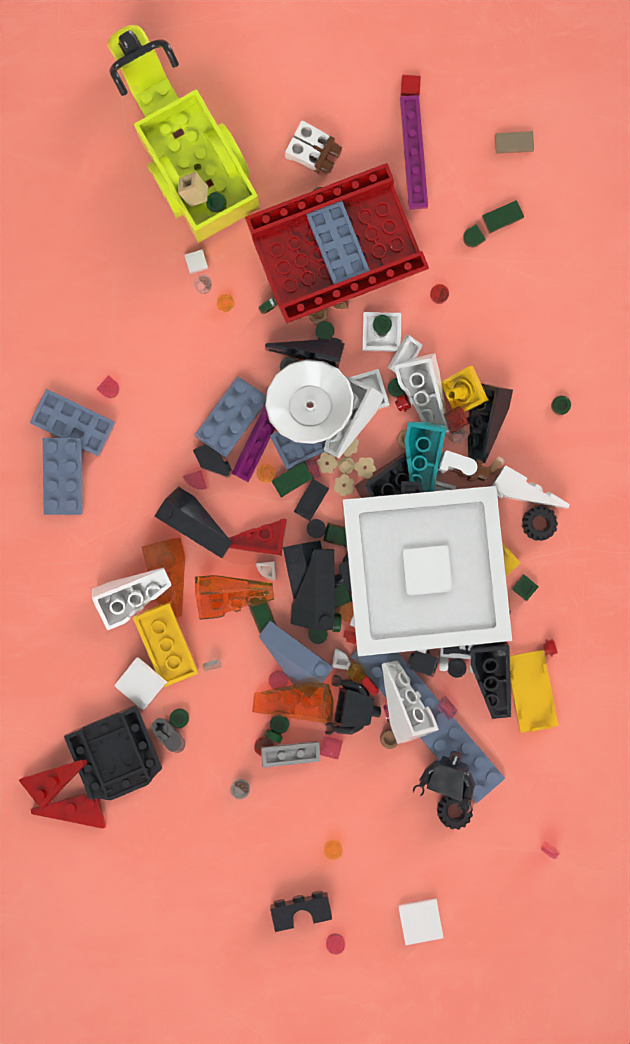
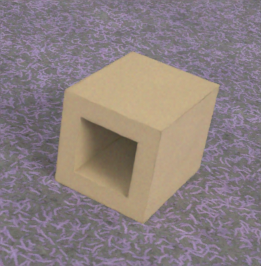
M196 172L179 178L178 194L190 207L207 201L208 185Z

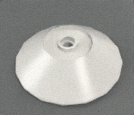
M306 359L289 364L275 375L267 389L265 406L270 422L281 435L294 442L314 444L331 439L344 429L352 415L354 395L350 382L338 368L324 361ZM311 403L314 406L312 408H308L307 405Z

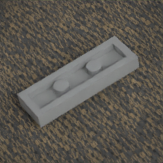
M311 741L261 747L262 767L320 762L319 742Z

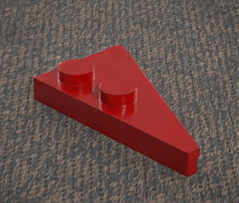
M283 518L279 521L229 537L233 542L229 549L282 556L287 519Z
M76 761L20 778L18 781L40 809H42L87 764V761Z
M87 793L49 803L42 809L39 806L30 809L33 815L101 829L106 828L100 800L96 798L89 799Z

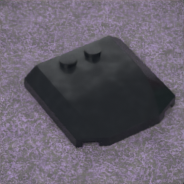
M137 705L123 709L64 735L74 762L80 760L87 761V764L79 771V775L89 799L114 800L147 786L156 774L162 770V765Z

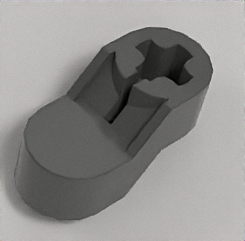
M162 718L156 719L152 724L154 735L169 751L174 753L182 752L186 745L182 735L169 721Z

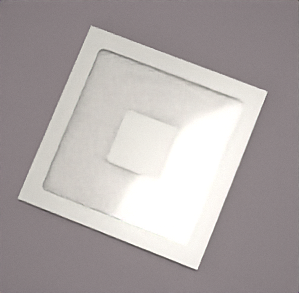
M496 486L342 500L358 656L512 641Z

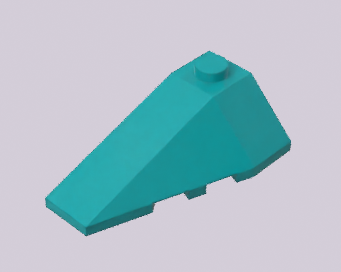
M408 422L404 442L409 480L411 482H421L424 492H434L446 427L445 425L430 422Z

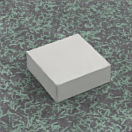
M203 250L184 255L190 274L208 269Z

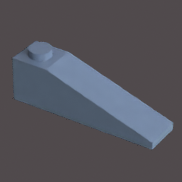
M271 621L268 622L259 635V638L292 684L309 697L323 684L334 668Z

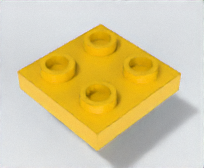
M472 365L441 381L442 388L455 416H459L488 401Z

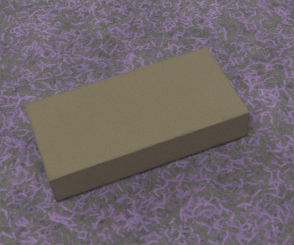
M533 131L495 133L496 154L533 152Z

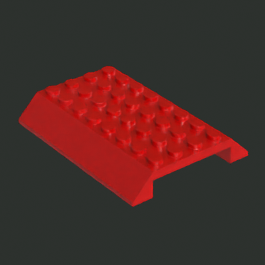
M388 162L245 217L252 241L286 324L429 269L423 251H420L393 185L394 178ZM342 201L370 271L333 285L306 214Z

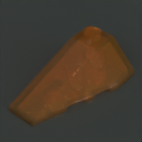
M181 537L142 546L141 549L148 572L164 568L172 586L156 598L158 605L170 602L176 618L181 617L186 558Z
M219 575L195 577V596L200 620L221 618L227 612L234 610L236 613L241 611L242 607L248 605L256 606L274 600L273 583Z
M310 681L254 693L252 712L326 723L332 720L334 700L329 684Z

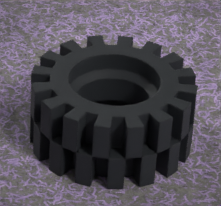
M533 507L525 512L524 518H522L521 522H523V525L521 526L524 529L523 532L528 535L527 537L535 541L549 539L557 531V515L555 516V512L548 507ZM537 516H542L547 521V526L542 531H538L533 527V520Z
M443 796L441 801L438 802V817L445 827L459 830L461 827L465 828L466 824L471 822L473 807L471 806V811L466 813L468 806L464 804L461 816L451 818L447 812L448 807L452 804H459L462 801Z

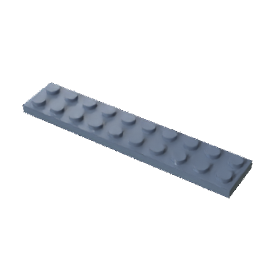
M356 651L351 655L353 660L385 697L386 691L382 664L392 661L399 662L410 678V685L413 690L420 693L421 697L419 699L432 711L439 729L420 738L439 760H441L442 756L450 757L451 751H458L462 754L460 762L466 763L469 766L468 771L472 774L475 783L472 799L476 804L506 779L412 669H409L410 666L398 652L358 656Z

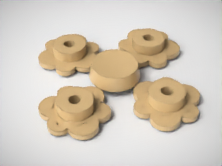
M357 438L345 450L343 454L346 457H343L339 463L335 456L327 452H323L320 455V459L317 460L321 473H333L334 469L338 466L340 471L344 473L341 477L335 479L336 484L334 485V491L340 493L341 496L354 492V480L350 479L347 474L355 469L358 471L359 477L364 476L369 479L376 470V466L373 465L374 460L371 457L366 459L361 457L357 463L350 458L352 453L358 451L359 440Z

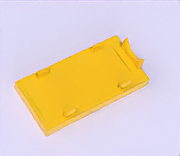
M170 602L143 610L141 614L133 616L156 673L167 681L163 688L199 674Z
M544 650L511 655L510 685L520 733L551 729V727L559 726Z

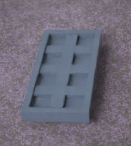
M342 201L306 214L333 285L370 271Z
M237 376L194 437L227 458L264 407L267 395Z
M46 389L30 424L59 438H82V449L99 457L116 422Z
M279 432L270 435L287 470L325 452L326 440L309 444L294 442Z
M42 438L44 515H82V438Z

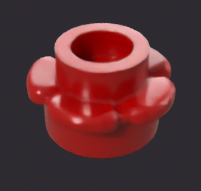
M405 395L397 396L395 404L398 410H403L406 413L411 408Z
M545 639L546 643L543 644L546 655L550 654L553 657V655L558 654L554 640Z

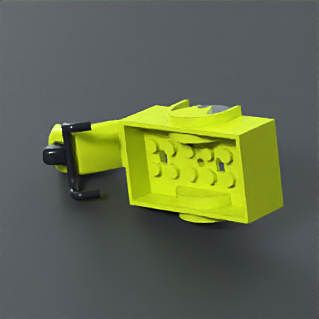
M138 25L124 26L115 31L107 40V47L115 59V62L109 69L110 76L121 96L126 95L128 91L117 72L119 69L121 70L132 95L145 118L134 123L142 145L152 161L147 164L148 171L152 173L161 193L168 201L175 218L177 219L183 215L199 243L259 209L258 195L248 180L250 178L249 169L227 127L223 123L216 124L197 89L178 98L167 79L154 49L163 48L173 68L177 67L179 62L168 41L158 39L150 42L143 29ZM182 128L185 134L175 139L172 133ZM196 172L204 182L211 179L214 185L208 188V196L213 192L223 194L227 200L226 208L219 213L212 212L207 208L206 202L190 207L178 194L179 178Z

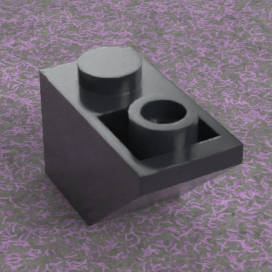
M206 444L193 449L203 470L226 478L231 477L229 472L232 469L228 460L224 462L220 453Z

